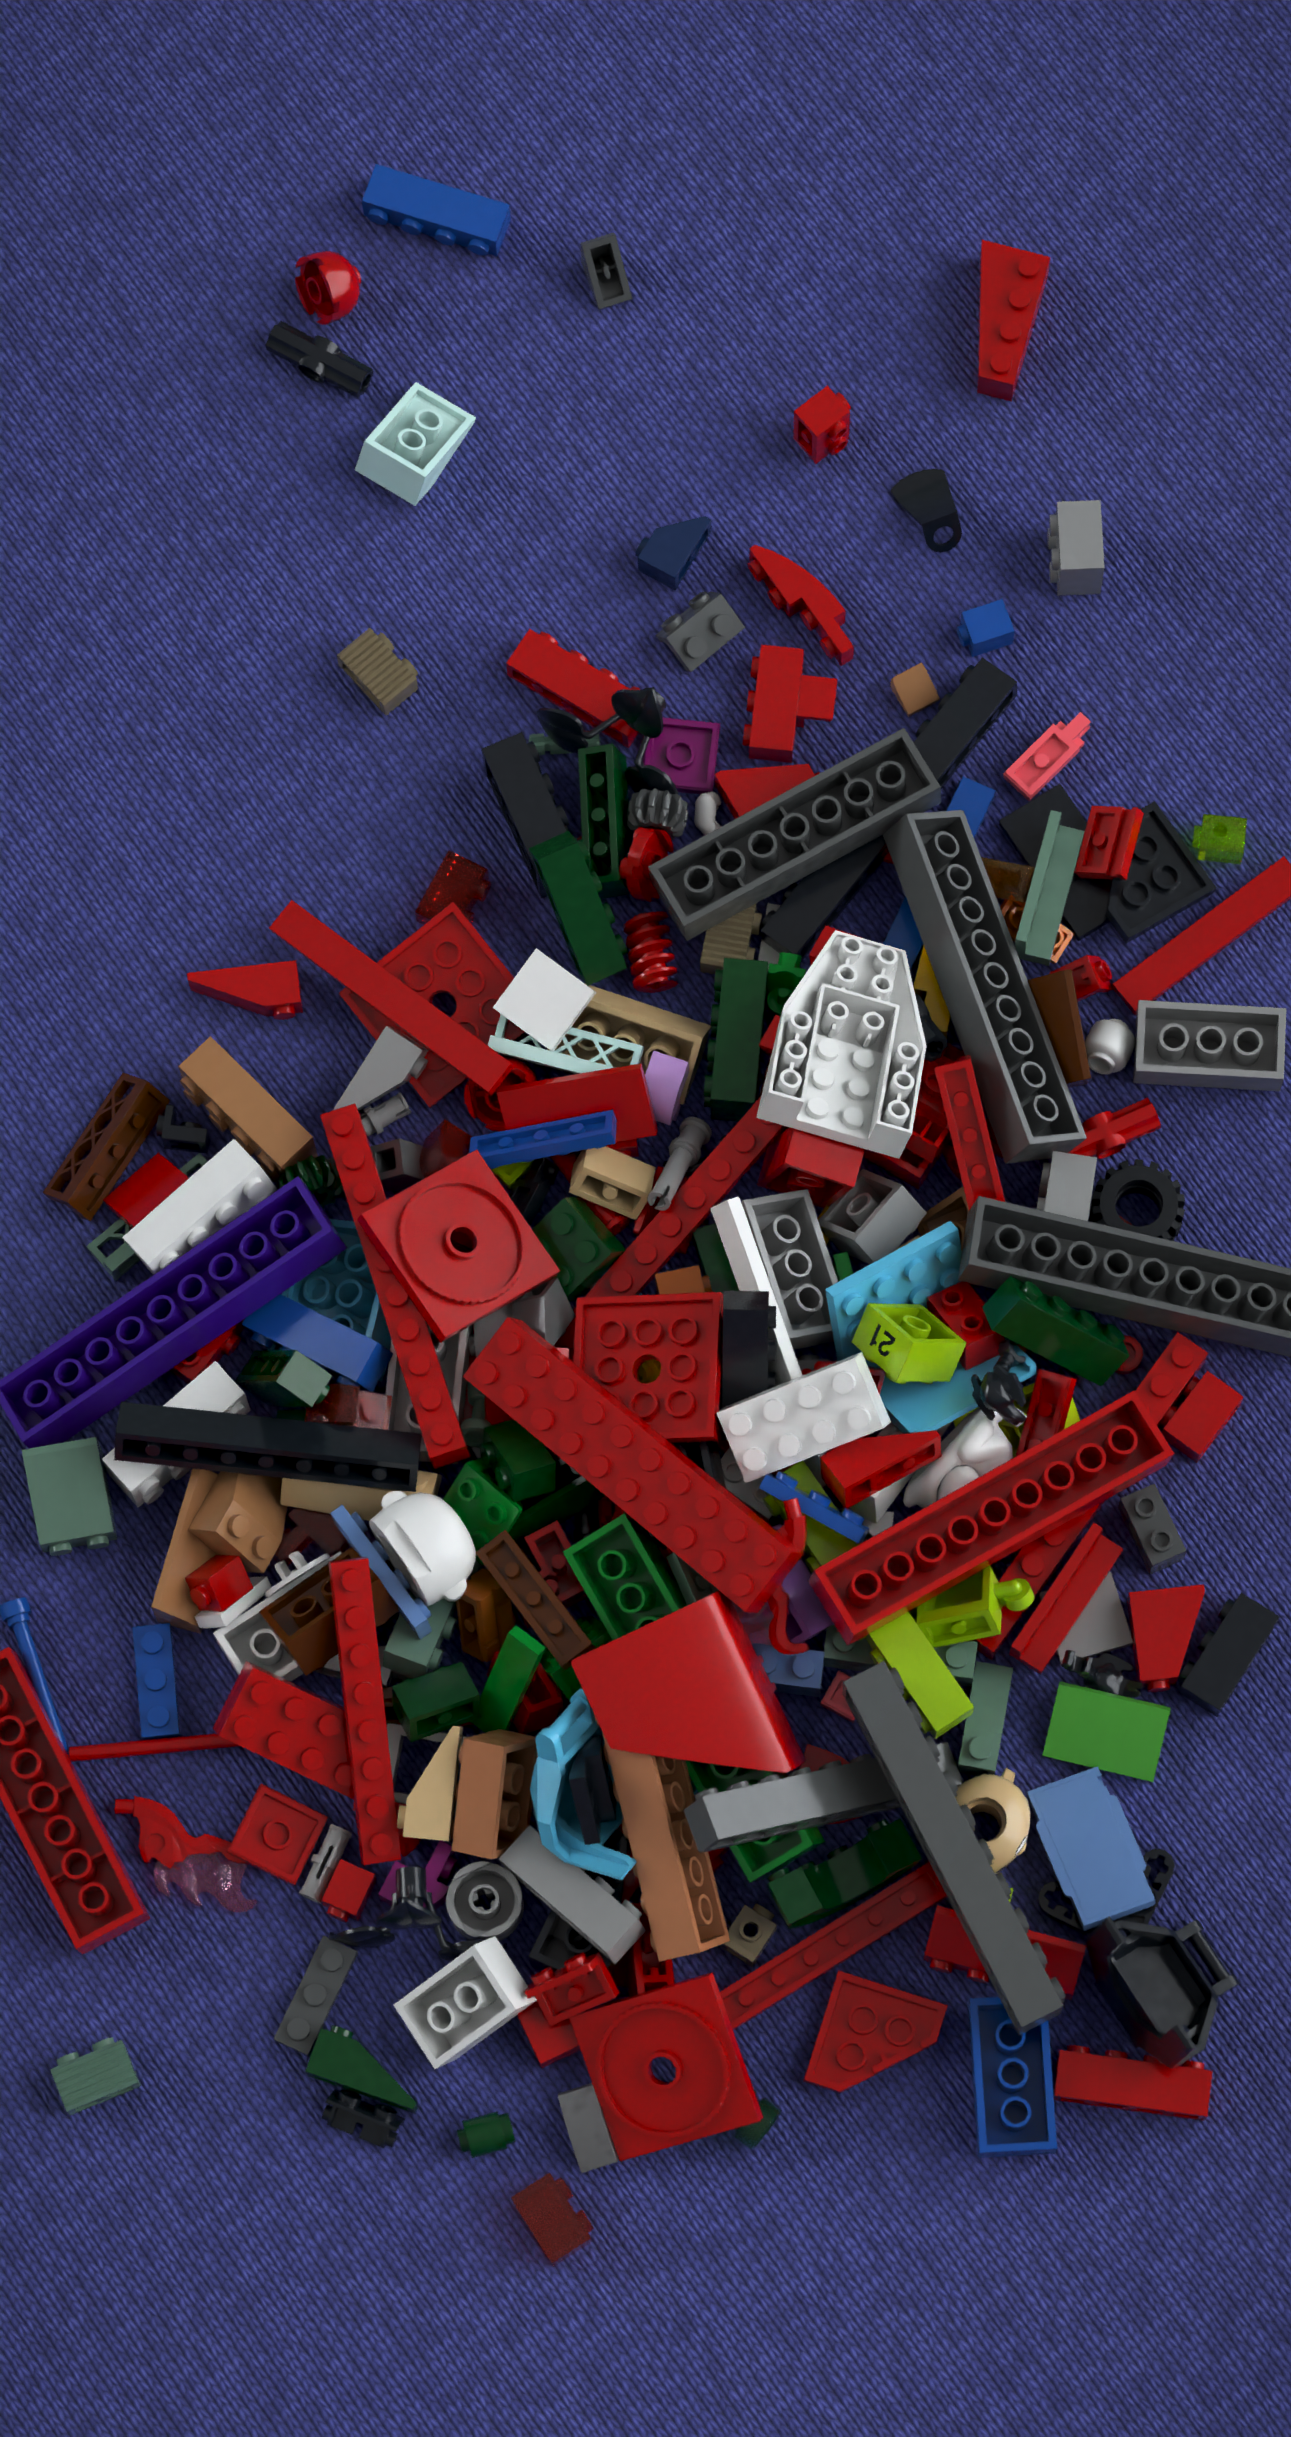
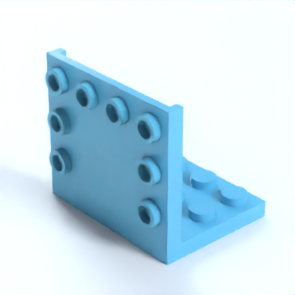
M951 1221L825 1289L837 1361L862 1352L852 1343V1339L868 1303L922 1304L927 1309V1297L961 1282L958 1280L962 1254L959 1230ZM1016 1345L1014 1346V1351L1017 1355L1024 1356L1026 1361L1011 1367L1009 1373H1015L1021 1383L1037 1374L1036 1363ZM998 1355L968 1370H965L960 1362H958L950 1382H933L932 1384L906 1382L905 1384H899L891 1381L885 1375L880 1397L890 1421L903 1434L933 1431L975 1409L978 1405L972 1396L974 1389L971 1377L973 1374H977L982 1382L987 1372H993V1368L1000 1356ZM865 1359L868 1366L880 1368L877 1364Z

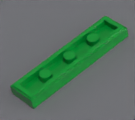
M516 1625L508 1632L480 1696L481 1718L470 1721L485 1733L498 1729L510 1730L546 1649L545 1646Z

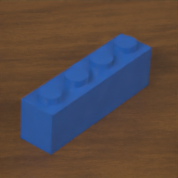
M375 164L362 199L364 216L376 224H393L401 227L403 231L409 234L420 235L422 233L429 235L442 244L454 245L455 243L465 246L471 252L481 256L487 254L498 256L511 220L510 204Z
M281 1294L250 1314L242 1323L244 1327L253 1332L251 1339L268 1349H271L272 1345L275 1344L281 1347V1350H297L328 1373L331 1372L339 1376L336 1382L354 1392L361 1387L372 1393L394 1354L379 1342Z

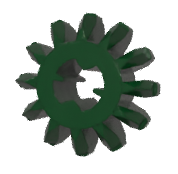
M309 1155L303 1161L297 1160L295 1165L286 1167V1173L278 1178L280 1189L299 1176L315 1195L323 1210L327 1204L335 1203V1197L343 1192L336 1165L334 1166L332 1161L327 1160L324 1155L316 1158Z

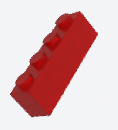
M531 629L528 630L506 662L507 676L594 728L616 714L611 703V697L616 691L624 689L641 690L634 686L631 688L626 687L618 682V677L605 668L596 669L588 664V659L575 650L568 652L558 646V642L551 635L545 632L538 634ZM620 719L603 730L602 733L629 748L639 734V731L632 729L626 721Z
M1067 2045V2051L1059 2050L1053 2090L1054 2101L1205 2121L1208 2117L1213 2070H1205V2064L1196 2061H1187L1181 2066L1171 2069L1150 2055L1143 2056V2061L1128 2059V2053L1122 2051L1106 2050L1105 2056L1090 2054V2048Z

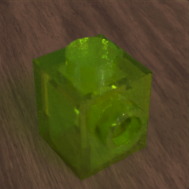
M1203 814L1201 826L1194 825L1192 847L1198 848L1197 860L1241 864L1244 854L1247 818Z

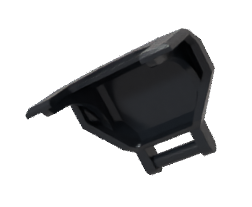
M1109 1916L1086 1938V1945L1096 1980L1094 1985L1103 1995L1135 2047H1141L1171 2069L1177 2068L1205 2049L1217 2008L1218 1998L1237 1987L1240 1982L1234 1974H1229L1201 1932L1204 1928L1198 1919L1175 1932L1166 1927L1124 1920L1113 1922ZM1190 1941L1217 1983L1215 1985H1210L1183 1944L1184 1942Z

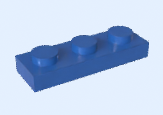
M778 1471L776 1476L772 1473L765 1475L759 1486L760 1489L781 1501L798 1498L801 1512L856 1543L864 1541L870 1528L862 1524L865 1520L862 1516L847 1508L842 1513L829 1506L832 1501L830 1498L813 1489L807 1494L796 1487L798 1484L796 1479L781 1471Z
M171 1624L132 1627L142 1740L179 1737L180 1725Z

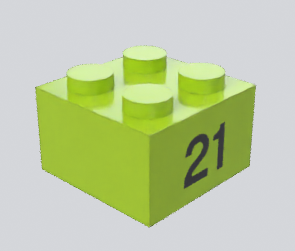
M868 1303L852 1339V1343L863 1352L866 1360L877 1364L886 1372L885 1375L888 1379L899 1384H905L906 1382H922L925 1384L950 1382L967 1344L922 1304Z

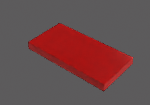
M642 1063L497 1088L496 1093L506 1130L613 1110L617 1119L616 1142L656 1136L658 1132Z

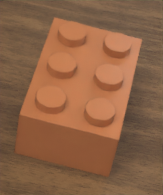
M498 1729L464 1738L459 1751V1762L461 1764L460 1778L454 1793L457 1805L455 1819L450 1829V1835L453 1839L451 1851L491 1860L499 1858L530 1825L532 1811L530 1786L538 1757L535 1736Z

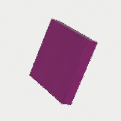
M663 718V732L657 738H650L643 758L644 765H651L665 772L673 781L678 792L691 794L713 792L720 723Z

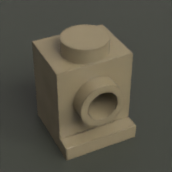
M755 1904L752 1909L744 1905L728 1930L730 1941L721 1944L720 1947L750 1967H753L777 1930V1924L772 1922L774 1914L759 1904ZM746 1925H755L758 1928L757 1935L754 1937L746 1936L743 1931Z

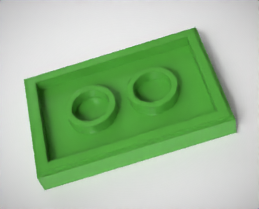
M1059 1681L1042 1756L1091 1768L1098 1766L1099 1770L1153 1782L1171 1707Z

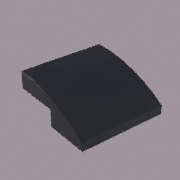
M601 1736L593 1737L581 1749L572 1765L569 1776L585 1845L600 1843L601 1823L616 1820L617 1800L613 1793V1782L608 1763L604 1757V1745Z

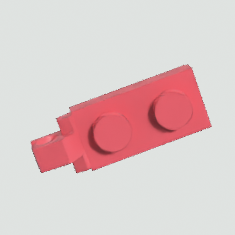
M1080 712L1067 726L1062 721L1056 725L1053 723L1003 773V778L1030 801L1080 752L1085 743L1080 738L1090 729L1091 721Z

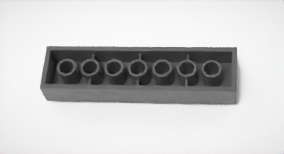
M903 728L648 866L650 881L683 937L688 941L883 835L905 814L923 813L940 804L941 786L907 731Z

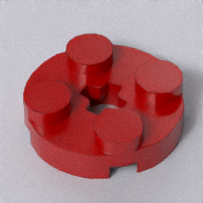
M638 827L634 831L628 857L622 859L619 869L622 879H626L629 893L634 899L652 901L651 898H660L650 881L648 866L667 857V852L674 853L671 837L665 830Z

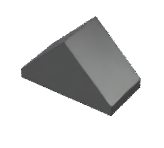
M615 233L581 242V264L598 309L631 300L632 295Z

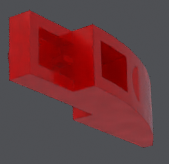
M758 545L749 548L748 568L758 582L763 580L769 588L767 594L775 608L778 610L783 608L788 617L799 612L805 626L810 631L815 629L821 637L820 645L830 659L835 657L841 666L852 660L854 646L840 628L845 623L846 610L835 596L818 579L790 559Z

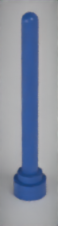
M26 1597L0 1605L2 1620L7 1622L8 1627L14 1630L29 1679L69 1756L67 1743L27 1624L30 1621L29 1614L32 1613Z

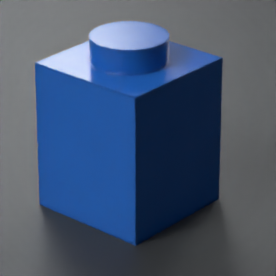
M1003 599L961 613L960 626H957V633L961 645L969 647L972 657L1013 644L1015 631Z

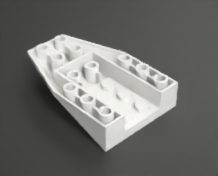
M837 930L834 931L782 1009L756 1118L900 1158L913 1131L926 1052L924 1032L905 950Z

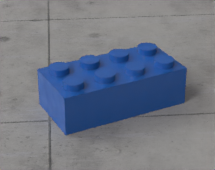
M999 1997L970 1998L968 2012L978 2158L1055 2154L1057 2138L1048 2021L1018 2035Z

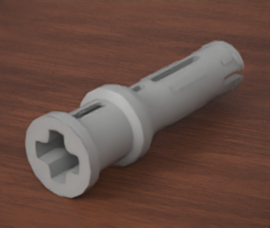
M685 1118L679 1127L680 1134L678 1138L672 1140L669 1146L670 1157L653 1190L647 1197L650 1206L654 1204L657 1197L660 1198L654 1208L656 1210L665 1211L670 1207L671 1201L688 1168L698 1163L701 1157L700 1149L702 1145L708 1143L712 1136L710 1126L700 1118Z

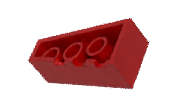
M982 240L980 253L977 393L1012 402L1049 275L1051 257Z

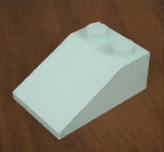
M415 382L364 441L355 471L416 506L433 486L474 424L476 417Z

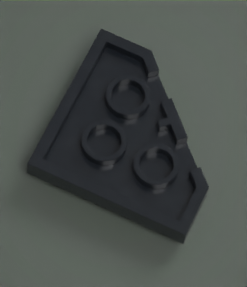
M1155 801L1140 809L1144 815L1127 880L1113 877L1111 881L1105 915L1125 944L1212 895L1217 888Z

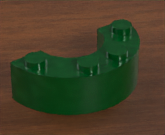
M887 1819L873 1824L867 1828L868 1834L849 1849L847 1845H843L827 1854L828 1860L815 1865L814 1861H811L792 1872L786 1867L770 1875L767 1878L769 1881L767 1889L788 1928L803 1927L835 1914L873 1894L914 1867L922 1857L901 1819L892 1823H888Z

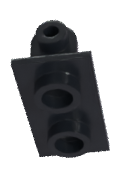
M335 2089L326 2100L328 2104L321 2117L328 2121V2126L351 2135L354 2133L357 2122L363 2124L364 2126L359 2138L381 2148H384L386 2145L391 2148L394 2146L398 2136L396 2132L405 2121V2118L397 2115V2111L392 2107L384 2104H376L374 2106L362 2101V2097L358 2093L347 2089H341L340 2091Z

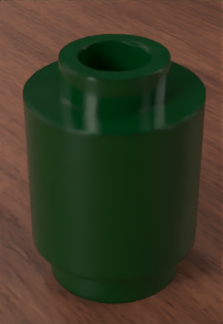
M496 2111L463 2120V2129L457 2130L462 2153L470 2151L472 2158L507 2149L508 2144L515 2143L508 2112L498 2115Z

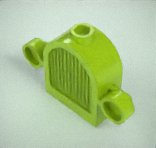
M990 1565L910 1610L909 1613L932 1647L935 1648L1000 1635L1002 1606L1006 1605L1011 1611L1024 1610L1033 1603L1034 1593L1029 1582L1022 1578L999 1583Z

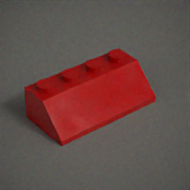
M937 1905L923 1960L930 1962L929 1968L933 1970L951 1973L952 1969L967 1972L966 1978L970 1980L989 1983L990 1978L954 1909ZM1028 1930L1026 1935L1030 1943L1038 1942L1046 1956L1048 1963L1044 1970L1049 1979L1056 1977L1065 1993L1066 1998L1064 1999L1071 2000L1086 1945Z

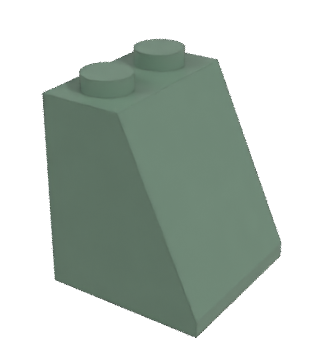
M96 1437L22 1450L39 1545L43 1552H50L52 1556H59L71 1553L72 1547L87 1545L88 1549H99L108 1546L109 1541L117 1540L107 1472L102 1461L104 1453Z

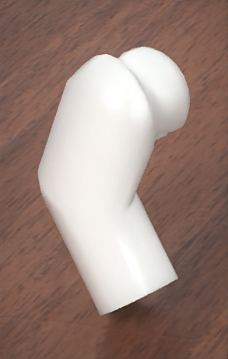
M712 791L702 793L695 802L694 823L704 835L721 827L715 820L716 810L721 805V799L717 793Z

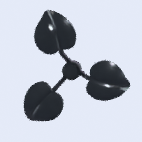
M654 687L641 690L624 689L616 691L611 697V703L616 714L590 731L584 730L582 722L566 711L553 708H539L536 711L538 720L549 738L562 749L572 753H578V749L587 748L588 743L586 739L593 738L618 720L623 719L632 729L644 735L634 762L636 767L629 766L625 770V777L634 793L640 792L641 789L651 791L656 788L659 791L668 790L670 794H678L676 786L665 772L657 767L644 765L643 757L650 738H657L663 732L662 712L667 706L665 699L655 691Z
M402 1867L396 1870V1893L392 1894L390 1911L376 1918V1924L380 1926L379 1928L363 1926L337 1934L329 1933L330 1940L349 1946L370 1948L393 1942L395 1934L390 1933L392 1929L434 1928L440 1948L443 1949L438 1952V1956L450 1962L473 1945L482 1942L480 1940H468L451 1943L444 1938L440 1926L441 1918L437 1916L432 1903V1892H427L426 1869L422 1867ZM507 1943L502 1945L504 1950L507 1949Z

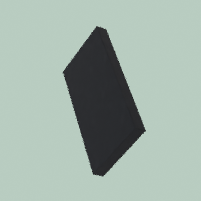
M1061 784L1056 785L999 820V826L1032 874H1034L1051 810L1062 813L1060 825L1083 831L1086 829L1087 822ZM1074 873L1062 918L1069 929L1075 933L1074 936L1078 941L1110 922L1105 912L1112 879L1080 878Z

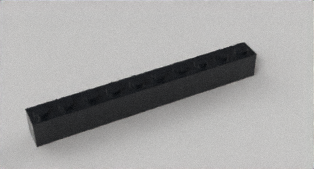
M983 657L975 667L970 665L964 671L959 680L960 686L954 693L948 692L942 698L937 708L939 710L932 720L926 719L920 725L915 735L917 739L913 743L941 786V789L1017 696V681ZM883 835L807 875L799 884L793 883L783 896L784 902L777 911L771 910L763 919L760 925L762 928V941L779 953L786 952L801 955L802 962L814 947L825 925L830 927L884 861L889 850Z

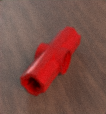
M1145 1098L1114 1113L1105 1111L1087 1119L1082 1123L1087 1139L1069 1153L1103 1159L1125 1148L1126 1143L1160 1129L1161 1123L1153 1104L1148 1098Z

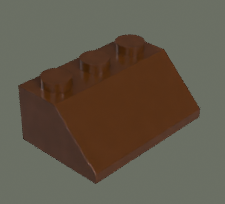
M1063 970L1029 979V986L1068 1088L1086 1085L1091 1079L1072 970Z
M351 1547L332 1561L361 1557ZM326 1564L259 1611L272 1632L305 1676L314 1670L322 1668L328 1660L338 1654L329 1565ZM369 1567L376 1627H379L400 1610L379 1577Z

